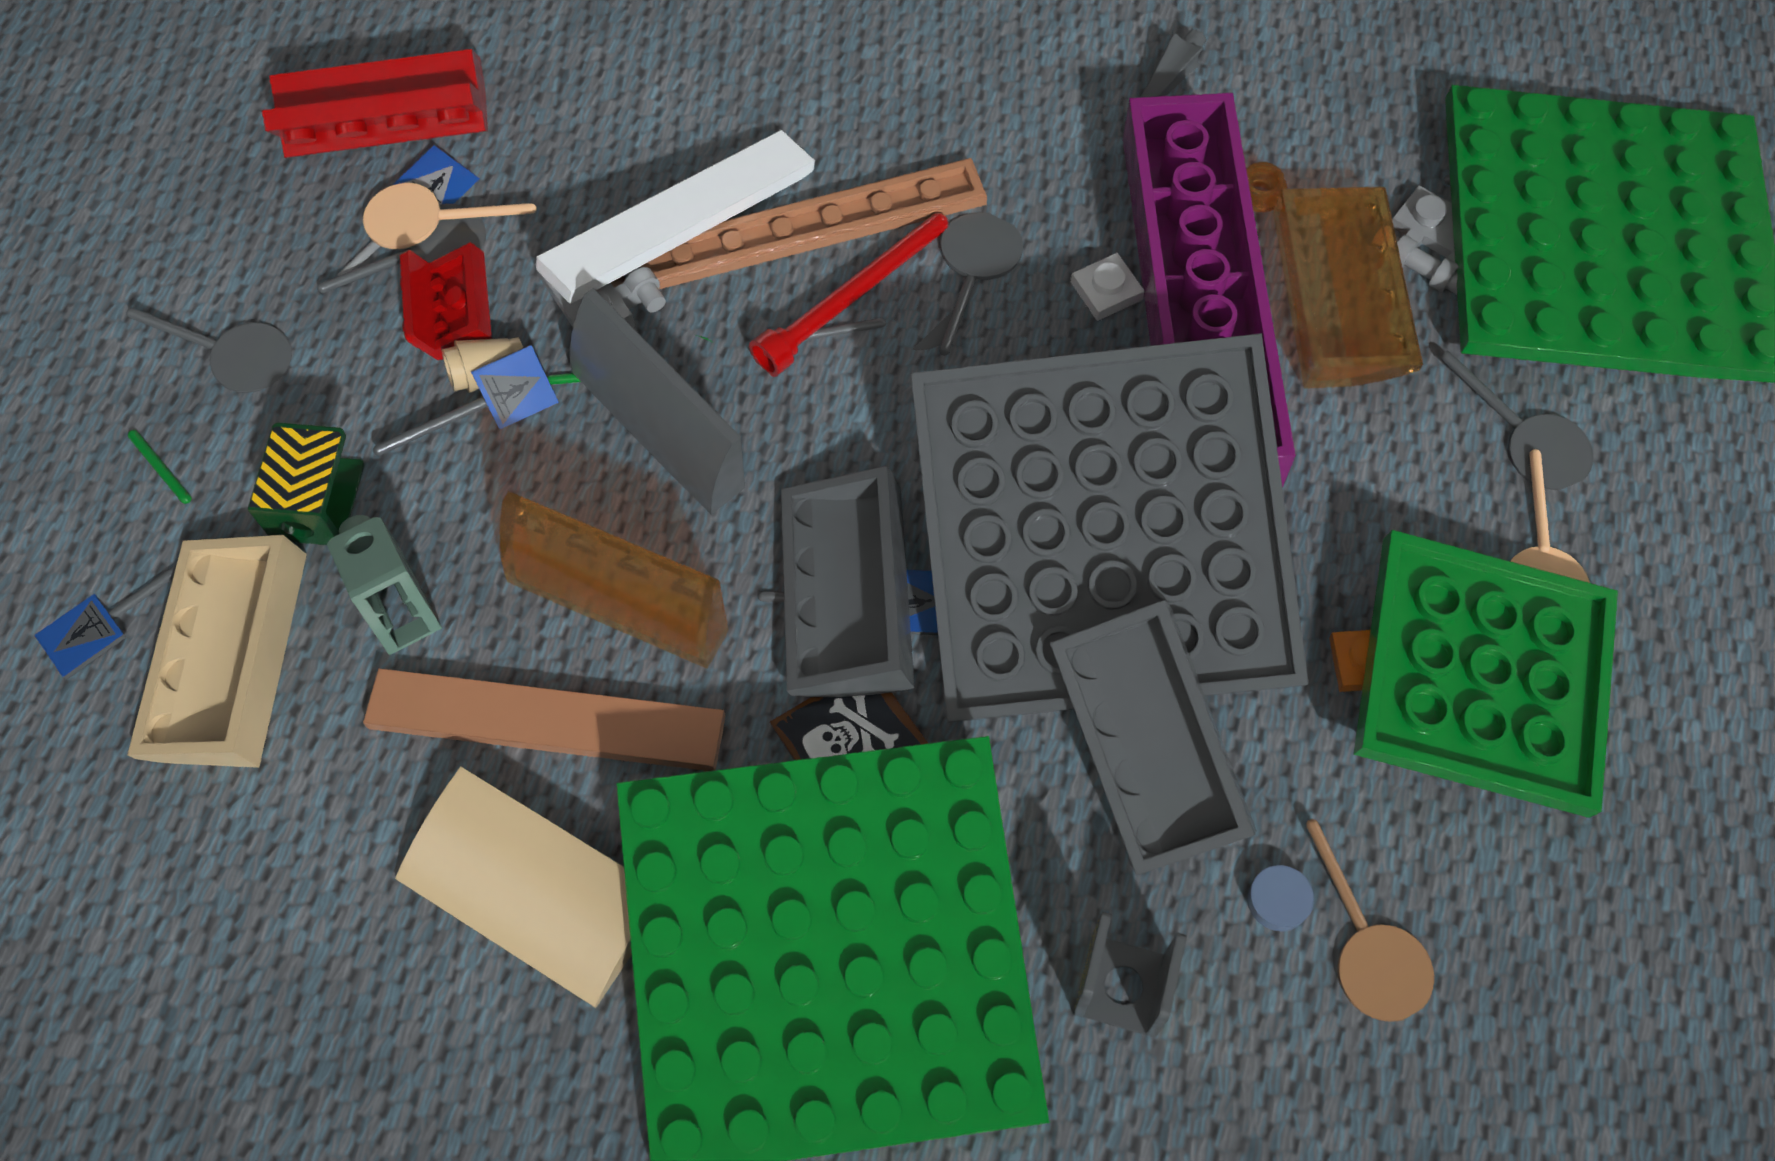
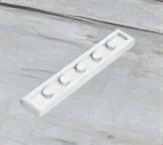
M780 130L537 256L536 270L572 304L583 298L584 294L591 289H600L798 182L813 171L815 160L787 134Z

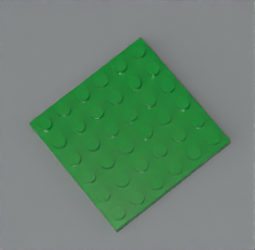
M1460 85L1451 86L1445 97L1454 253L1455 263L1458 265L1456 285L1461 354L1697 378L1775 383V242L1755 117L1753 115Z
M989 736L617 783L650 1161H789L1049 1123Z

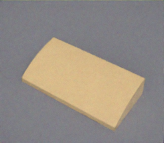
M284 535L182 541L128 756L138 760L159 763L259 768L307 556L304 551Z
M460 766L420 827L395 879L596 1008L632 955L624 867Z

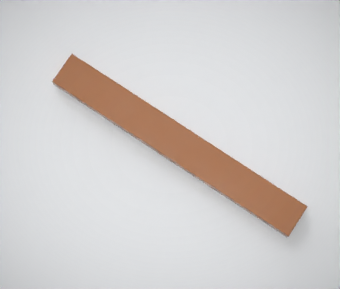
M972 158L725 220L642 265V267H648L652 270L660 282L659 289L922 222L935 213L949 215L987 205V195ZM622 276L611 282V284L615 288L624 283L626 279Z

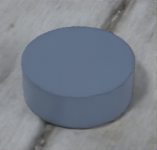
M1284 865L1271 866L1262 870L1253 880L1248 891V906L1252 915L1261 925L1274 931H1289L1297 928L1310 915L1314 905L1313 889L1307 878L1298 870Z

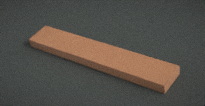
M378 668L363 724L372 730L715 771L726 716L724 710Z

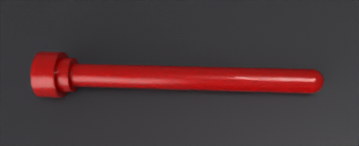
M935 213L787 328L766 329L749 343V349L755 361L771 376H778L794 363L793 356L798 353L797 346L940 236L948 228L947 217L941 213Z

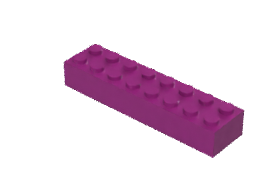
M1233 93L1129 98L1123 145L1142 286L1145 291L1144 300L1150 345L1155 346L1262 333L1283 488L1296 454Z

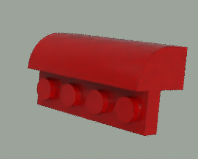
M472 49L269 75L275 108L262 110L265 131L281 137L284 158L486 132L488 130L486 91L481 59Z

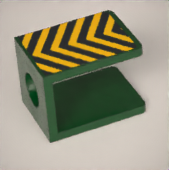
M279 422L273 424L247 509L268 536L284 535L291 542L327 545L331 538L339 535L341 524L351 517L364 469V462L360 459L341 458L346 440V433L342 428Z

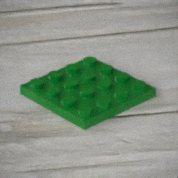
M1391 530L1382 543L1353 755L1588 818L1602 812L1618 590Z

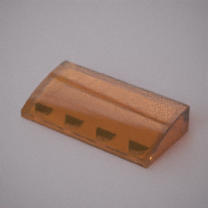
M1386 188L1282 189L1273 211L1304 389L1358 386L1420 371L1423 362Z
M510 491L502 500L499 532L500 554L504 575L508 583L708 669L729 631L720 581Z

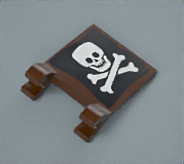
M892 692L849 697H810L770 721L772 728L793 760L928 744Z

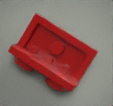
M469 242L430 263L411 250L400 254V287L402 290L404 317L403 331L409 343L434 359L443 360L442 349L454 347V341L492 339L484 251Z

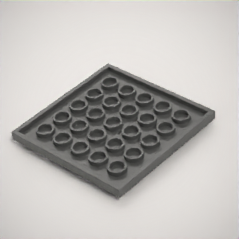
M1262 333L911 373L948 723L1075 710L1050 643L1163 600L1170 603L1205 696L1299 687L1309 684Z

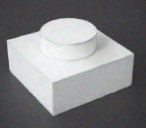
M1118 253L1073 272L1071 276L1072 285L1097 321L1142 301L1144 297V289Z

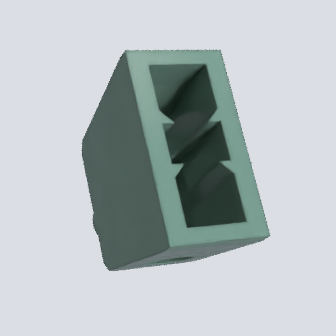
M356 515L346 519L339 528V535L331 538L327 546L350 599L387 653L391 655L442 629L405 555L382 518ZM394 584L411 616L420 618L391 632L393 625L377 592Z

